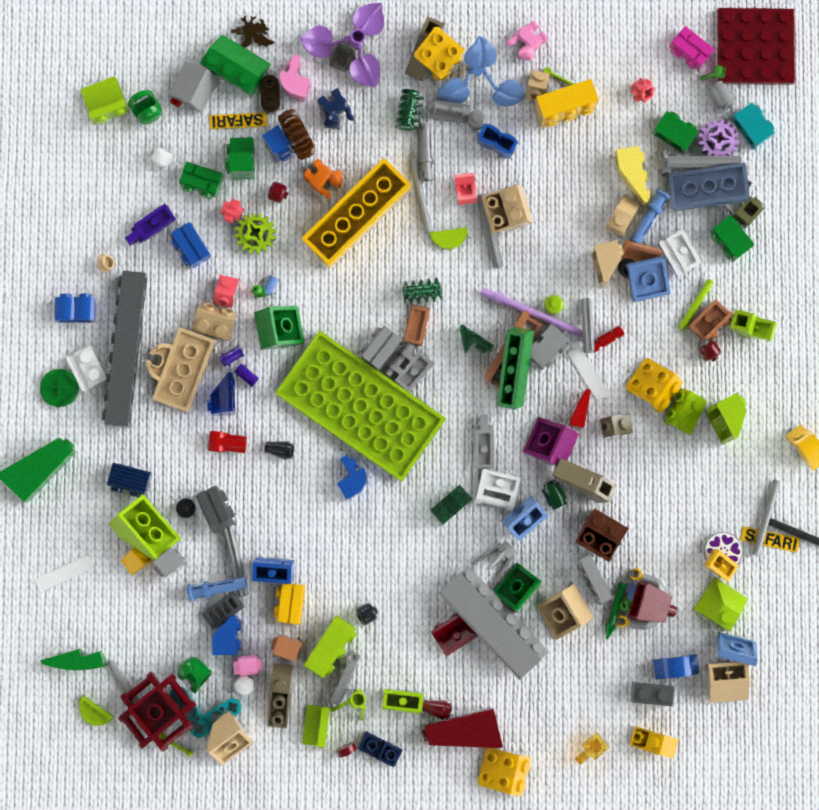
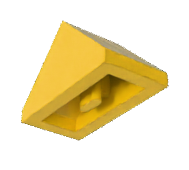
M713 549L703 564L705 568L727 582L730 581L739 566L719 549Z

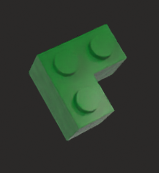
M253 137L230 138V144L226 145L227 155H229V158H225L227 174L231 175L232 180L255 179Z

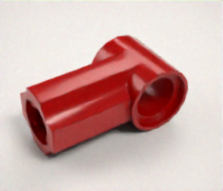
M210 431L208 451L246 452V436Z

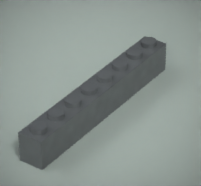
M122 271V276L119 275L118 287L121 288L120 295L117 294L116 296L118 313L114 314L113 319L116 330L111 336V344H114L113 352L110 351L109 363L112 364L111 371L107 372L109 389L105 390L104 401H107V406L102 412V421H105L104 424L107 426L126 428L131 426L148 275L143 272Z

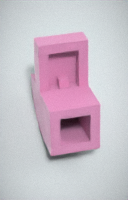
M293 55L292 60L287 62L286 71L288 72L280 70L281 86L288 96L305 102L311 85L310 79L298 76L302 61L300 56Z

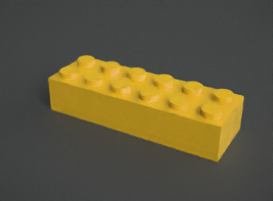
M383 158L301 238L302 242L330 269L411 190V184Z

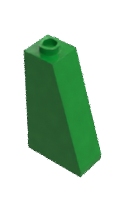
M57 438L0 471V480L23 502L28 503L76 453L72 449L74 445L67 438L65 440Z

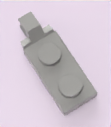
M480 415V425H475L474 469H494L493 425H488V415Z
M349 651L345 657L347 666L345 669H341L338 675V679H340L337 687L334 686L330 693L331 702L336 705L341 704L355 673L356 666L361 657L358 653Z

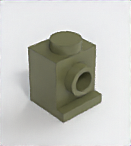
M750 196V201L744 202L732 216L743 227L747 228L765 208L759 199ZM750 209L752 214L749 215L745 210Z

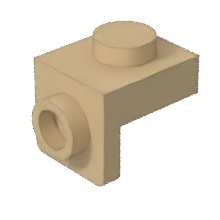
M531 70L525 99L535 101L537 96L546 93L549 73Z

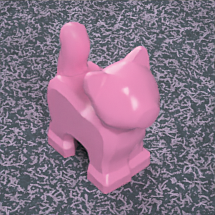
M535 21L520 28L506 42L508 46H512L519 40L524 45L518 51L517 59L533 60L534 51L541 44H545L548 41V37L543 31L535 35L534 32L539 28Z

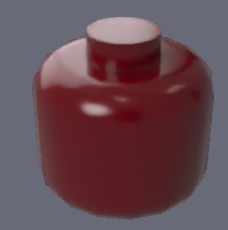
M273 182L269 189L268 199L277 203H281L283 199L286 200L289 193L286 192L287 186Z
M711 341L699 349L705 361L711 360L713 362L719 359L718 355L721 354L716 341Z

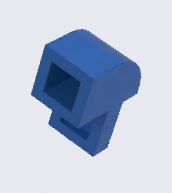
M345 455L340 459L350 476L338 482L337 485L348 501L362 492L366 485L367 475L364 467L357 471L355 468L359 466L354 458H349L348 455Z
M697 654L653 660L655 679L679 678L699 674Z

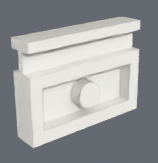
M683 229L658 243L676 277L702 263Z
M91 345L66 357L82 392L107 381V376Z

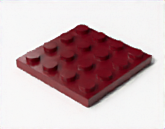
M718 8L717 65L726 68L724 78H717V82L722 81L723 84L794 85V9Z

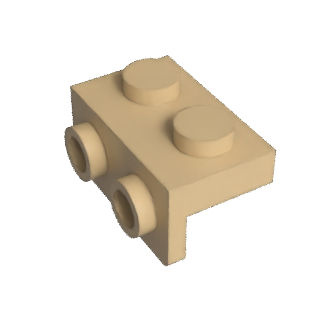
M201 303L196 310L192 330L229 341L238 314L228 308L221 309L211 303Z

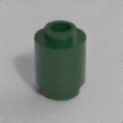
M552 480L544 484L542 492L549 507L551 506L555 510L567 504L565 500L567 497L559 482L555 483Z

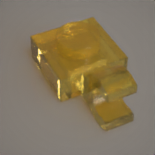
M595 732L582 744L585 750L574 759L581 765L590 756L596 760L610 747Z

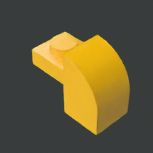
M800 424L785 436L799 451L801 459L814 471L819 467V440L811 431L808 432Z

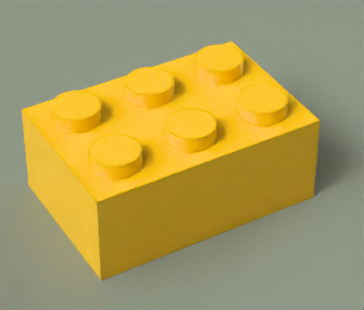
M592 79L537 96L534 108L541 127L546 126L550 128L557 125L559 121L569 122L574 120L577 115L587 116L592 114L593 110L596 109L599 99Z

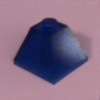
M228 372L210 394V400H207V410L211 411L212 416L236 415L235 376L232 372Z

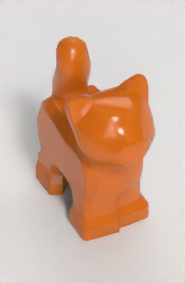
M317 158L312 164L317 171L312 174L308 168L303 173V179L315 191L329 199L331 194L323 187L327 181H330L332 185L341 188L343 172L341 170H331Z

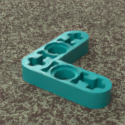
M180 686L183 689V691L187 694V696L190 698V700L193 701L188 691L184 687ZM172 689L170 691V696L173 698L177 705L181 704L182 702L179 698H174L176 693ZM236 698L228 699L205 715H202L198 707L195 706L194 716L188 719L191 721L199 716L200 719L196 721L199 725L203 724L205 728H203V734L200 732L196 733L195 729L197 727L193 722L194 728L190 730L191 734L197 738L204 737L212 730L213 722L211 721V715L214 712L223 715L224 712L220 709L222 706L226 710L230 707V702L233 704L237 703V712L230 711L235 717L242 710L241 702Z

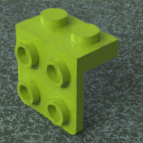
M116 77L105 79L81 90L89 111L90 120L94 125L105 123L108 119L121 117L126 112H129Z

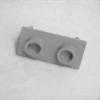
M432 99L429 118L467 124L470 105Z

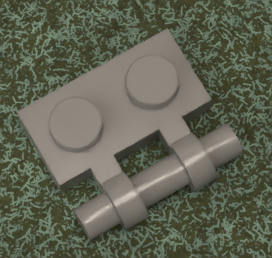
M410 343L399 351L400 354L393 362L391 361L388 364V369L384 372L389 377L396 372L399 376L395 379V382L409 393L434 365V362L420 351L415 356L410 354L414 349V346ZM407 359L410 362L403 370L399 366Z

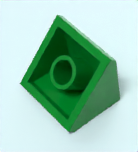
M516 563L493 592L512 610L518 612L542 581Z

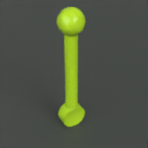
M549 67L544 69V73H549L569 86L576 84L555 74Z
M164 733L159 735L162 740L166 738ZM175 742L171 743L172 746L183 751L187 757L193 755L191 749L187 750Z

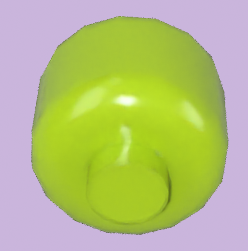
M550 295L544 302L545 311L550 315L560 313L564 305L563 300L557 295Z

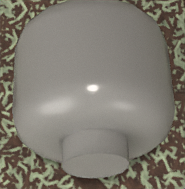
M480 110L472 111L468 116L467 124L470 129L479 131L486 124V116Z

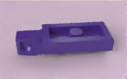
M163 204L135 223L134 227L131 228L132 233L125 237L130 246L138 241L140 243L146 242L177 219L168 206Z

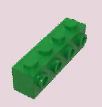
M520 327L507 330L497 406L513 410L524 406L534 336L533 330Z

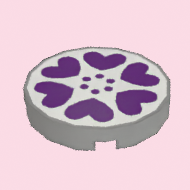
M718 532L711 535L703 548L705 560L713 549H719L737 565L743 556V547L740 540L728 532Z

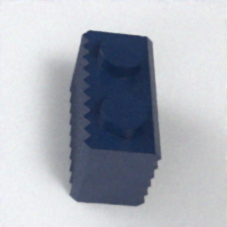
M113 462L107 485L111 486V491L122 493L123 490L130 491L129 495L139 498L141 495H147L152 473Z

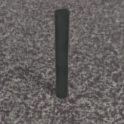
M770 518L769 526L819 546V537Z

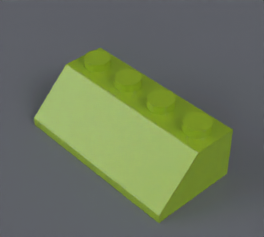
M738 392L705 410L722 445L739 437L747 410L745 407L747 403L742 395L739 396Z

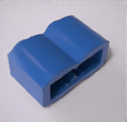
M490 124L483 125L477 138V142L482 147L494 150L499 156L506 159H511L518 145L515 137L507 133H501L498 128Z
M60 294V297H55L56 322H95L96 299L91 297V294H79V297H72V294Z

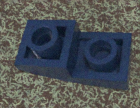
M365 731L357 747L358 750L392 767H395L403 751L401 748Z

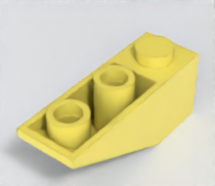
M639 146L616 149L617 172L642 206H646L648 200H650V191L645 186L647 172L642 167V163L645 162L643 151L640 152Z

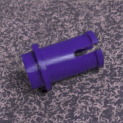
M238 345L225 354L221 353L219 359L224 367L227 365L229 367L231 363L245 355Z
M240 364L234 371L236 377L239 376L250 387H253L259 377L247 369L246 364Z

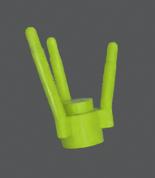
M355 689L348 700L333 707L330 711L334 712L349 705L353 709H360V720L363 721L366 710L364 705L366 697L362 693V689Z

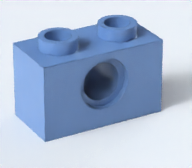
M529 496L501 521L514 537L520 541L547 518L548 515L534 498Z

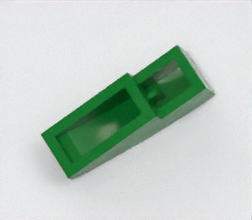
M82 649L41 660V663L64 670H89L107 666L103 651L84 656Z

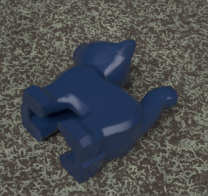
M336 88L330 92L331 101H328L325 96L317 99V103L322 107L325 115L323 124L326 128L340 129V120L336 116L345 112L348 120L353 121L355 119L346 99L341 95L339 89Z

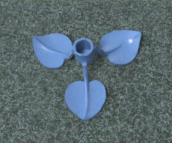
M478 36L464 55L465 63L469 66L466 70V81L463 83L461 78L448 80L437 92L436 99L459 104L463 103L470 94L469 88L466 87L469 84L470 74L479 76L482 73L485 74L493 89L496 90L492 95V99L499 106H513L524 99L525 93L523 86L516 80L503 81L499 88L494 84L485 67L492 66L495 63L497 54L490 42Z

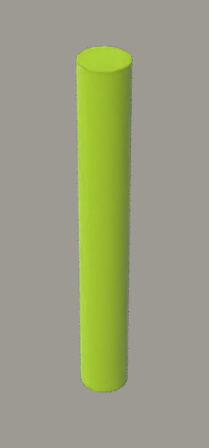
M711 279L706 280L678 326L680 330L685 331L714 284Z

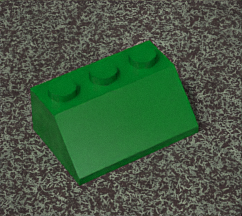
M224 35L220 36L210 46L200 62L202 67L207 68L214 75L251 97L271 66L269 62Z

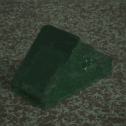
M463 324L460 326L459 331L464 356L473 344L476 345L475 349L479 352L490 354L494 348L492 343Z

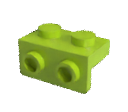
M680 389L675 395V400L670 410L666 414L664 423L677 428L687 435H691L707 400L690 390Z

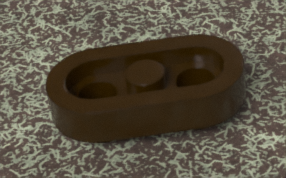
M266 75L260 82L261 106L266 113L273 114L280 108V84L274 75ZM271 81L273 85L268 87L266 83ZM273 100L274 103L273 105H268L267 101Z

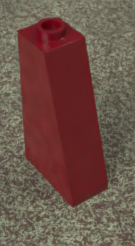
M494 708L425 724V729L422 730L424 742L428 741L429 745L503 748Z

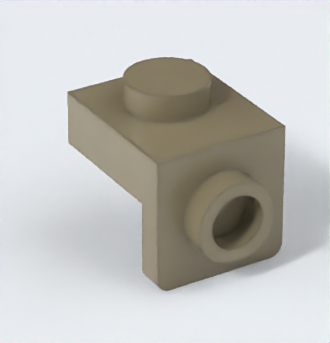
M630 414L614 415L600 419L604 438L633 433Z

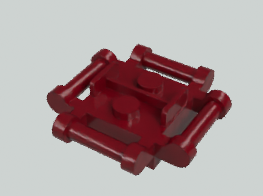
M151 671L144 680L129 692H124L120 696L128 709L118 717V720L126 725L139 742L138 746L141 749L154 741L159 749L164 752L172 742L187 730L190 731L194 728L193 723L185 714L197 706L194 700L191 701L177 683V678L174 674L160 683L156 675ZM152 683L154 688L137 702L133 703L132 699ZM170 685L184 703L185 707L183 709H180L165 687ZM130 715L134 717L148 737L145 738L129 718ZM180 719L183 724L162 740L159 735Z

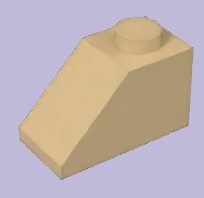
M623 195L605 229L622 238L640 204Z

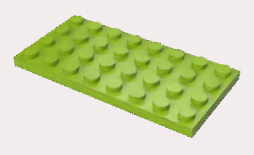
M320 330L275 392L277 396L401 482H403L446 420L444 416Z

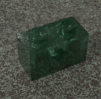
M459 484L435 505L430 512L443 526L472 501V498Z

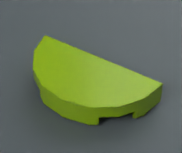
M468 227L431 232L430 237L438 247L444 250H452L458 248L465 241Z
M81 696L79 710L81 717L87 723L94 726L104 725L115 718V716L86 696Z

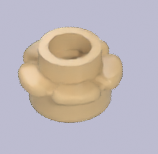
M104 254L98 256L97 267L103 273H107L114 268L115 263L112 256Z

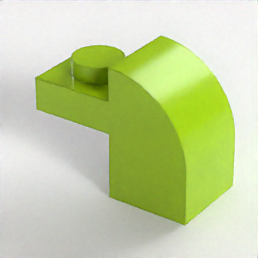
M735 309L730 328L742 336L770 342L773 340L777 327L775 321L758 318L754 313Z

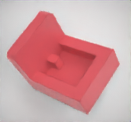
M463 173L455 175L458 205L477 203L474 174Z
M224 275L219 276L214 292V304L222 307H233L234 296L239 283L238 278Z

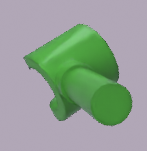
M717 65L714 68V72L700 76V80L703 81L714 77L722 79L725 77L726 68Z

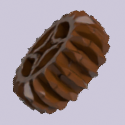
M286 110L278 115L280 126L290 141L298 159H307L315 154L316 150L312 139L296 110Z

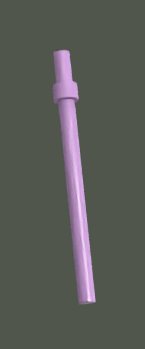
M484 287L482 288L480 295L494 300L496 304H504L520 312L525 311L536 319L583 338V331L580 328L505 297V294L495 293Z

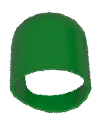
M151 90L139 91L130 97L128 101L129 108L141 124H151L158 120L162 114V108ZM148 95L144 100L140 101L137 104H134L140 98Z
M196 657L186 659L177 671V676L181 681L189 679L193 683L190 690L194 694L197 693L198 689L212 674V671Z

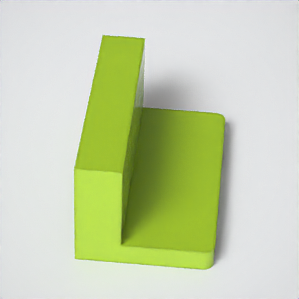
M307 705L303 744L321 748L326 747L330 707Z

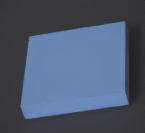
M664 256L626 264L633 302L671 294Z
M718 632L716 637L717 657L752 666L757 665L758 657L755 641Z

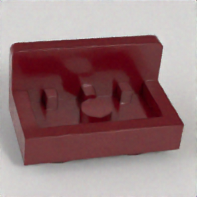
M457 613L452 615L448 621L436 625L434 630L431 631L446 657L478 637Z

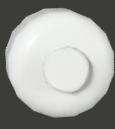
M157 147L151 156L154 166L158 168L168 167L173 158L169 151Z
M241 676L235 682V689L241 695H248L255 688V682L250 676Z

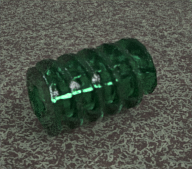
M402 89L401 93L403 95L400 96L402 103L398 105L400 110L397 111L399 117L396 118L398 125L395 128L403 131L418 130L419 127L414 125V123L420 122V119L415 116L421 115L417 108H423V105L418 103V101L424 100V97L419 95V91Z
M437 277L434 278L433 283L430 278H427L426 284H424L422 279H419L418 285H416L414 280L411 281L410 286L407 281L403 283L404 305L406 300L412 305L414 299L420 304L422 298L428 303L429 297L432 298L433 302H436L437 296L443 301L441 282H439Z

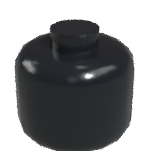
M369 603L356 609L357 617L363 625L374 622L377 618L376 614L378 612L376 607Z

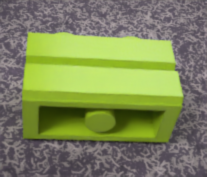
M384 688L382 709L422 713L424 693Z

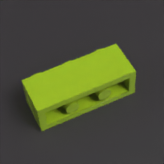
M336 615L304 666L322 678L325 675L330 676L335 669L333 663L336 659L340 660L346 652L344 646L347 642L351 644L357 633L354 632L356 628Z

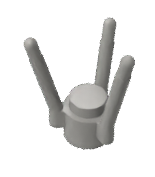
M504 541L502 544L498 543L494 548L472 561V564L475 565L496 552L497 557L487 567L488 570L500 560L505 561L490 586L491 590L495 587L509 563L515 558L513 554L516 550L507 541Z

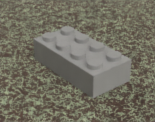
M591 554L579 559L577 565L580 570H583L584 574L582 575L585 580H588V587L591 592H594L595 601L603 604L612 599L613 597Z

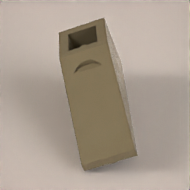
M428 16L405 71L406 75L420 81L423 80L428 68L414 57V52L434 27L445 30V23Z
M559 458L552 475L596 503L610 502L617 486L602 475L562 458Z
M273 664L268 726L287 728L293 665Z

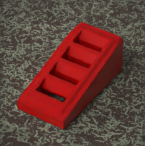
M586 389L583 392L568 423V427L579 429L585 427L591 394L590 389Z

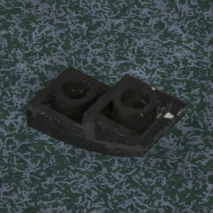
M346 30L341 39L349 36L351 31ZM348 41L338 44L331 58L330 67L347 72L351 62L355 60V53L358 48L352 47Z

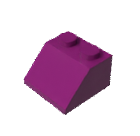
M538 417L523 453L556 467L559 458L568 461L579 434L565 425Z

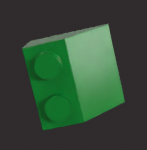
M298 306L267 307L254 312L261 350L304 344Z

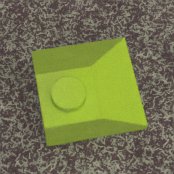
M714 577L693 610L725 631H730L741 615L748 598Z

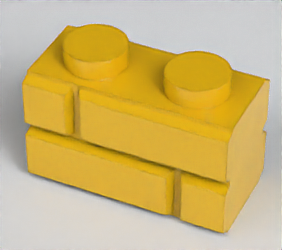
M281 584V586H277L276 598H279V606L274 608V617L277 618V622L301 624L306 585Z

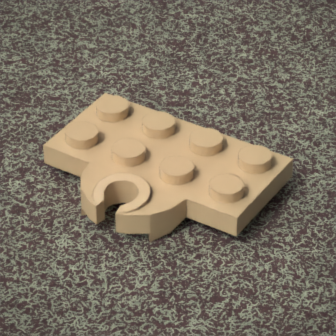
M179 327L173 345L160 344L150 351L152 356L160 355L162 357V363L157 366L153 365L151 361L146 360L149 374L159 381L152 400L189 413L216 340Z

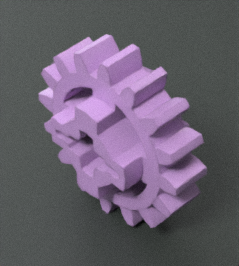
M713 119L712 125L707 122L705 124L706 128L702 127L700 130L702 134H699L697 139L702 140L697 144L700 147L703 146L701 153L707 152V156H732L731 152L735 153L737 150L735 146L740 143V141L735 140L739 137L738 133L734 134L736 127L730 128L731 122L729 121L727 124H724L723 119L719 123H717L716 119ZM716 128L714 133L707 134L710 130ZM716 137H720L721 143H717ZM730 146L727 150L721 152L723 147Z

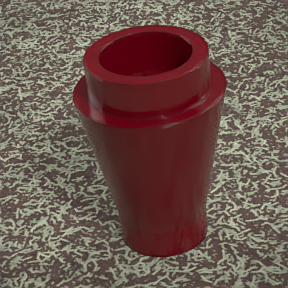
M424 700L423 712H427L442 720L450 718L451 703H448V701Z

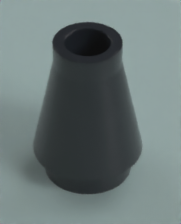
M267 441L264 452L284 460L292 459L294 444H291L290 441Z

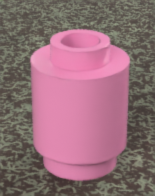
M257 654L240 656L238 659H233L235 675L259 674V670L263 669L262 659L258 658Z

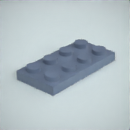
M746 163L669 173L673 211L750 201Z

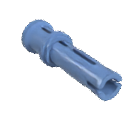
M660 189L655 191L656 195L651 203L647 204V211L629 238L630 241L639 244L642 242L656 217L663 213L662 209L667 201L671 200L669 194Z
M245 576L215 583L205 581L199 585H187V594L190 602H193L198 598L205 597L209 599L215 594L247 589L248 583Z

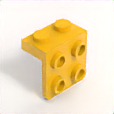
M434 27L414 52V57L432 72L430 77L435 81L445 80L448 77L453 65H456L462 59L461 55L465 49L441 28Z
M645 358L627 383L626 390L648 402L655 411L662 414L664 409L669 406L675 393L680 390L683 382L673 371L649 358Z
M486 748L478 784L506 794L522 796V792L526 787L525 780L530 769L531 757L513 754L496 748Z

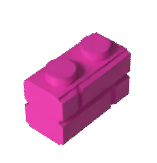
M684 26L669 46L674 56L677 58L681 56L686 60L685 63L689 68L693 70L696 68L698 71L715 51L713 47L686 26Z

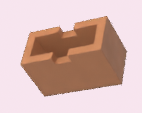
M279 635L278 638H274L271 649L274 650V655L296 662L303 642Z

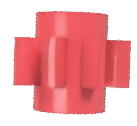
M642 78L635 81L630 93L634 94L633 99L638 102L643 101L644 103H646V100L651 99L655 89L651 86L652 81Z
M233 198L231 202L225 201L220 213L224 215V221L233 224L234 220L239 221L241 219L244 208L240 207V201Z

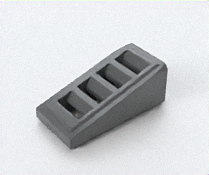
M232 591L204 611L202 615L213 630L243 609L244 605L235 592ZM230 598L235 603L237 608L233 609V607L228 601ZM225 603L231 612L227 614L221 604ZM217 607L220 609V611H221L222 614L224 615L223 618H221V617L219 616V614L216 612L215 609H216ZM211 611L218 620L216 623H214L209 615Z

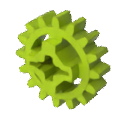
M251 213V218L245 215V221L239 220L240 227H235V230L239 232V234L235 235V239H240L237 242L238 246L244 245L242 250L245 252L249 249L250 255L254 251L260 255V250L266 253L267 246L273 247L271 240L276 241V237L272 234L277 233L276 229H271L274 223H268V216L263 219L262 213H259L258 217ZM253 222H260L262 224L256 225ZM247 226V227H248L247 233L244 234V236H243V231H244L245 227ZM252 228L256 230V232H259L258 234L260 240L253 236ZM268 232V238L264 242V235ZM251 242H252V243H257L258 246H252V245H249V244H250Z

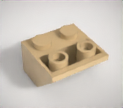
M516 184L482 196L493 234L518 229L534 223L522 186Z
M736 661L705 664L709 703L749 700L750 676L748 664Z

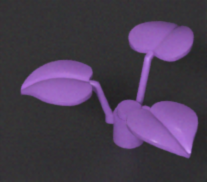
M371 3L359 8L353 15L352 20L356 29L349 36H345V38L332 42L333 34L324 26L313 27L301 36L300 40L306 51L318 58L330 56L332 54V46L348 41L352 47L358 48L359 59L353 60L349 68L352 79L361 85L372 88L378 84L380 79L379 62L372 54H366L362 57L361 50L366 35H378L384 27L382 3Z

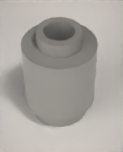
M719 81L709 88L710 96L718 109L723 108L727 110L734 105L733 101L735 98L726 83L723 84L722 81Z

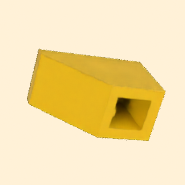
M133 548L120 561L133 576L154 560Z
M634 726L629 745L661 756L674 758L679 739Z

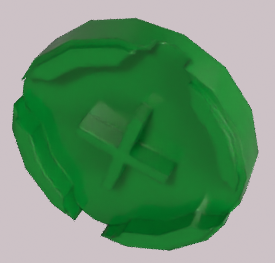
M53 369L46 373L41 380L40 394L44 401L51 406L58 408L66 407L73 403L78 396L79 384L75 376L68 370Z

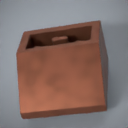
M594 508L584 523L575 543L610 562L629 528Z

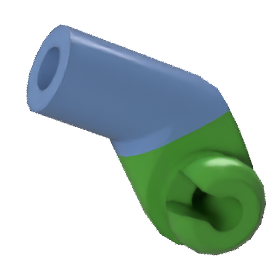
M270 275L265 285H254L252 287V294L257 298L271 295L279 279Z
M636 584L626 585L628 595L620 603L622 611H630L636 591Z

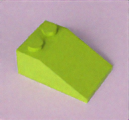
M144 495L136 499L108 523L120 539L154 561L181 540L180 536Z

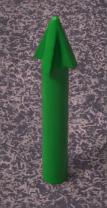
M619 582L608 623L605 624L607 640L617 627L615 623L627 585L625 583Z

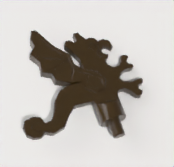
M245 15L244 18H241L245 25L231 30V33H236L237 35L244 34L245 41L241 45L244 48L250 46L252 37L259 46L267 47L268 45L275 44L274 41L262 34H257L260 32L267 35L266 31L269 28L266 27L263 19H260L261 24L258 22L254 24L253 20L256 19V16H251V20L248 23Z

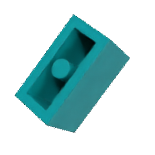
M751 102L736 113L731 120L754 150L775 134V128L769 120L766 121L763 117L761 108Z

